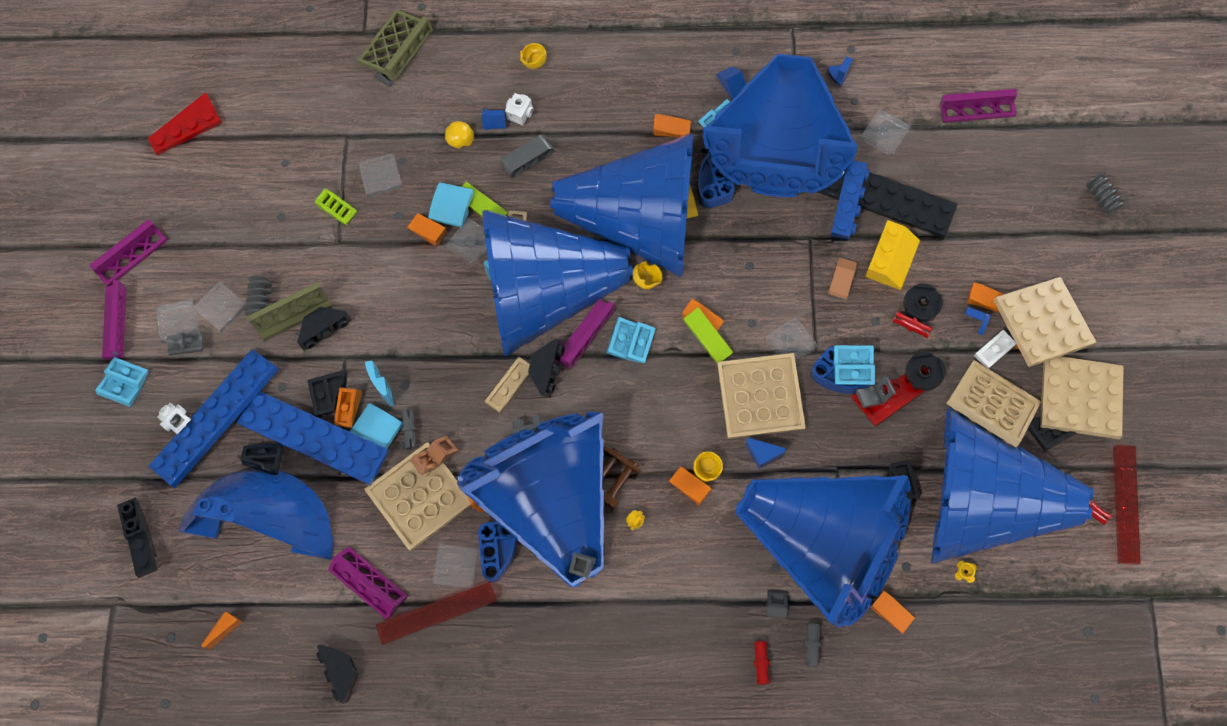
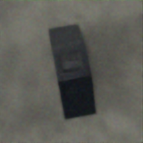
M319 307L303 318L297 343L303 351L311 349L317 342L329 338L334 331L346 327L352 320L346 311Z
M554 339L532 354L528 370L539 393L547 398H551V394L555 391V378L560 372V359L565 353L564 342L558 339Z
M321 644L317 645L319 652H316L319 662L325 665L324 675L327 681L333 685V697L336 701L339 700L340 703L345 704L350 698L359 675L353 659L350 655Z

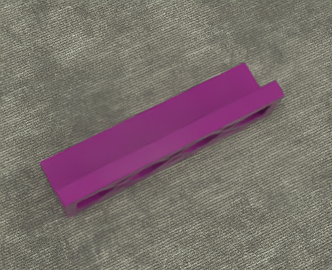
M1016 89L943 95L940 101L942 122L951 123L1015 117L1014 101L1017 97ZM1009 104L1010 112H1003L999 107ZM985 106H988L991 109H993L992 113L986 114L981 109ZM965 108H971L975 111V113L973 115H967L963 112V110ZM952 109L957 114L954 117H947L946 110Z
M148 219L89 266L107 286L113 285V280H119L168 240ZM155 234L161 238L155 244L149 243L150 238ZM138 247H144V252L141 255H135V250ZM124 258L129 259L127 266L120 267V261ZM109 270H115L114 276L109 280L103 276Z
M113 280V286L105 287L102 358L104 359L124 358L127 288L119 280Z
M600 299L597 301L564 345L565 353L560 359L562 365L572 370L615 312L614 303L611 301L605 303Z
M349 546L333 557L328 571L386 620L392 617L396 607L407 599V594ZM348 554L354 559V562L347 561L343 557ZM359 568L366 569L369 574H362ZM374 581H380L383 587L375 585ZM389 593H394L399 598L394 601L389 596Z

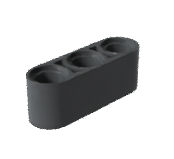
M539 135L504 156L500 163L510 178H514L551 156L554 148L544 135Z

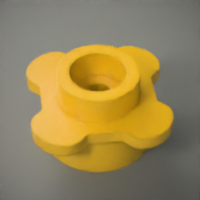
M634 510L626 518V523H628L629 527L631 526L630 529L632 531L644 523L645 516L642 515V511Z
M959 561L955 578L957 580H966L968 583L974 582L977 566L974 563L970 564Z

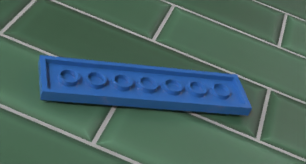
M251 349L190 418L191 420L186 424V427L173 437L148 467L173 488H176L279 369Z
M259 392L248 404L237 424L370 486L389 453V450L263 392Z

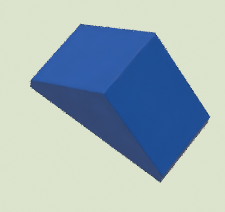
M733 66L716 74L731 100L746 86L742 71Z
M747 438L745 445L758 469L782 458L786 449L751 438Z

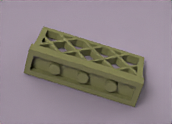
M396 9L359 57L358 63L387 75L389 80L395 82L433 31L429 18L423 16L420 19ZM398 16L404 18V21L395 23ZM417 23L414 28L409 29L408 25ZM406 26L407 30L397 33L396 28ZM394 29V34L385 36L387 31ZM408 35L404 41L399 42V37ZM392 39H396V40H397V43H394V44H391V45H388V46H387V42H386V41H389V40H392ZM384 42V47L375 49L377 44ZM399 48L396 53L389 54V50ZM387 52V56L377 57V54ZM375 56L374 60L366 61L367 57ZM389 61L384 68L379 66V63Z
M317 282L247 317L260 333L262 340L266 341L301 324L303 318L317 308L332 309V306L324 290H322Z

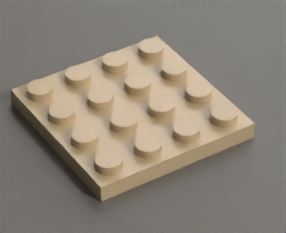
M1061 277L998 296L993 300L1028 367L1093 346L1096 343L1094 336Z
M794 353L717 362L727 439L805 430Z
M1061 356L1043 362L1040 428L1058 429L1066 432L1074 431L1079 434L1120 440L1122 437L1123 366Z
M973 360L946 404L967 416L971 421L983 426L989 432L999 436L1006 443L1017 447L1041 401Z
M428 442L374 481L371 486L369 485L364 489L410 552L471 507L468 496L460 491L457 485L458 481L444 463L435 470L421 475L410 462L414 455L428 449L430 446Z

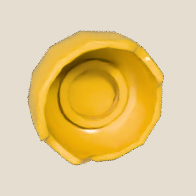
M538 43L526 45L520 51V61L528 69H538L546 62V49Z
M455 121L446 128L445 140L450 146L457 149L463 146L469 147L474 140V132L467 123Z
M647 261L637 264L633 269L634 283L642 289L649 290L655 288L663 279L662 272L656 264L648 265Z
M702 452L693 461V470L695 475L701 480H715L723 470V462L714 452Z

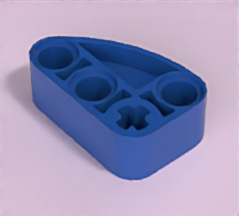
M709 151L703 159L698 177V197L701 206L704 208H713L731 202L735 190L733 181L723 175V178L716 176L722 173L711 161L712 155ZM710 195L712 198L706 199L704 196Z
M834 347L828 348L813 365L811 371V378L816 383L835 392L856 394L855 391L857 389L871 386L835 384L834 359L831 360L829 358L834 356ZM816 369L824 370L825 374H817Z
M497 522L484 523L478 529L482 575L490 583L498 582L507 572L514 559L518 542L512 534L504 535V527ZM488 529L492 532L490 537H486L484 534ZM488 549L495 550V554L492 557L485 556V552ZM491 568L497 569L494 577L487 576V572Z

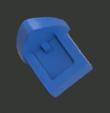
M846 56L842 65L828 68L829 76L840 86L850 71L852 58Z
M482 108V125L484 130L506 129L505 110L488 111V108Z
M966 307L965 315L982 321L978 334L983 335L991 315Z

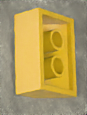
M887 220L865 277L901 290L920 240L905 226Z

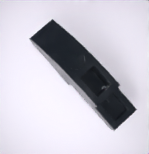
M135 497L118 504L117 508L124 538L128 541L135 575L140 578L158 571L155 561L157 555L153 540L137 498Z

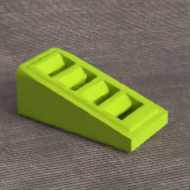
M326 188L315 200V204L319 209L346 226L357 213L356 209ZM333 202H336V203L333 205V207L330 209L329 207L332 205V203H333ZM342 206L338 213H336L337 209ZM348 210V213L342 218L343 213Z

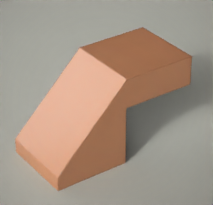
M839 257L828 294L847 299L857 262Z
M447 436L434 440L426 451L414 455L410 462L421 475H424L438 468L453 456L458 449Z

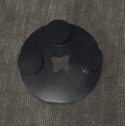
M917 284L907 291L903 300V306L907 316L915 317L920 322L934 320L940 313L943 299L933 286ZM921 299H925V302L928 303V305L922 307L920 304H918V302H920Z
M920 352L913 355L905 369L906 379L912 388L922 391H930L940 386L946 373L943 361L939 357L933 356L930 352ZM923 367L931 371L928 375L921 373Z

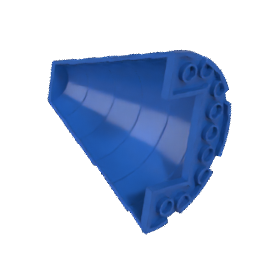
M777 54L740 90V93L715 115V119L703 128L705 148L709 149L712 155V162L723 175L737 185L742 183L751 187L752 192L773 197H797L798 193L809 191L812 194L829 187L844 175V170L848 165L851 166L858 145L850 135L851 131L834 104L835 100L829 92L811 57Z
M687 134L673 141L622 157L582 173H577L557 181L553 180L552 191L555 192V197H551L550 208L554 209L555 215L576 224L594 235H598L610 243L629 247L630 252L682 277L694 134Z
M489 210L482 211L489 271L504 356H509V354L524 344L530 343L564 320L570 319L586 307L596 303L599 299L629 283L630 276H633L632 264L628 265L627 258H630L629 247L598 241L579 234L575 235Z
M950 407L947 409L943 448H946L940 515L935 523L931 563L941 562L954 557L958 558L1003 544H1011L1057 530L1083 525L1086 519H1091L1092 507H1089V501L1093 498V488L1067 473L1061 472L1046 461L1040 460L1022 447H1014L1006 443L1002 438L989 432L978 423L971 421L959 411Z
M590 411L585 413L586 417L579 416L578 413L564 415L539 423L536 430H521L484 450V457L473 458L457 476V485L460 491L475 501L480 508L515 536V539L532 551L537 558L549 566L570 587H577L582 584L583 580L587 579L569 573L574 553H581L596 558V562L588 577H594L599 574L600 570L604 569V491L602 490L604 445L602 426L604 416L602 412Z
M254 468L234 472L215 481L194 500L185 513L178 530L180 533L217 539L222 521H227L292 545L291 552L295 554L331 560L333 552L331 521L323 502L308 485L282 471H279L278 475H274Z
M905 475L890 477L755 479L747 485L745 495L736 506L735 514L755 534L763 546L770 551L781 567L788 572L814 605L821 610L827 620L832 625L842 628L843 625L850 626L869 610L871 607V597L879 596L899 556L897 544L898 541L904 540L908 527L911 499L907 498L906 492H910L911 486L908 476Z

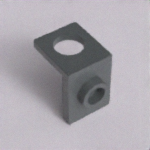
M884 377L873 387L857 389L855 391L863 408L883 405L896 394L888 377ZM884 384L888 387L887 395L882 390Z

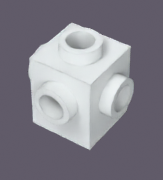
M514 93L512 99L509 98L507 101L506 117L508 120L523 126L526 119L531 117L534 108L528 96Z
M171 403L162 407L157 416L162 421L160 425L168 432L172 429L177 434L191 420L185 415L187 411L179 404L175 407Z

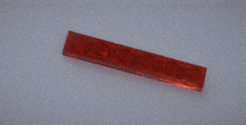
M1115 445L1113 447L1117 560L1118 564L1139 565L1141 564L1136 446Z
M487 582L376 624L381 644L384 645L495 603L497 599L491 582Z

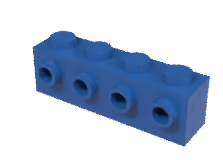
M853 160L851 166L848 165L831 236L849 240L850 234H855L857 224L853 223L854 217H859L861 206L858 205L859 198L863 199L865 192L862 184L863 180L867 181L870 171L866 169L867 163Z

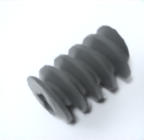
M1104 172L1090 179L1086 187L1091 189L1090 193L1092 195H1095L1094 200L1099 201L1098 206L1103 207L1102 213L1111 214L1122 208L1126 202H1118L1122 196L1115 197L1118 189L1111 190L1114 183L1107 184L1111 178H1104Z
M254 275L248 279L249 290H247L248 297H246L247 304L245 305L246 311L244 312L246 316L269 306L265 301H270L271 298L266 296V294H271L272 291L266 287H272V283L268 282L265 277Z

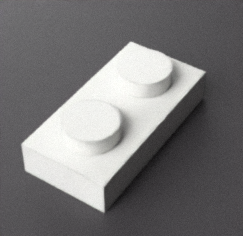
M1002 330L974 356L983 366L989 369L1016 345V342Z

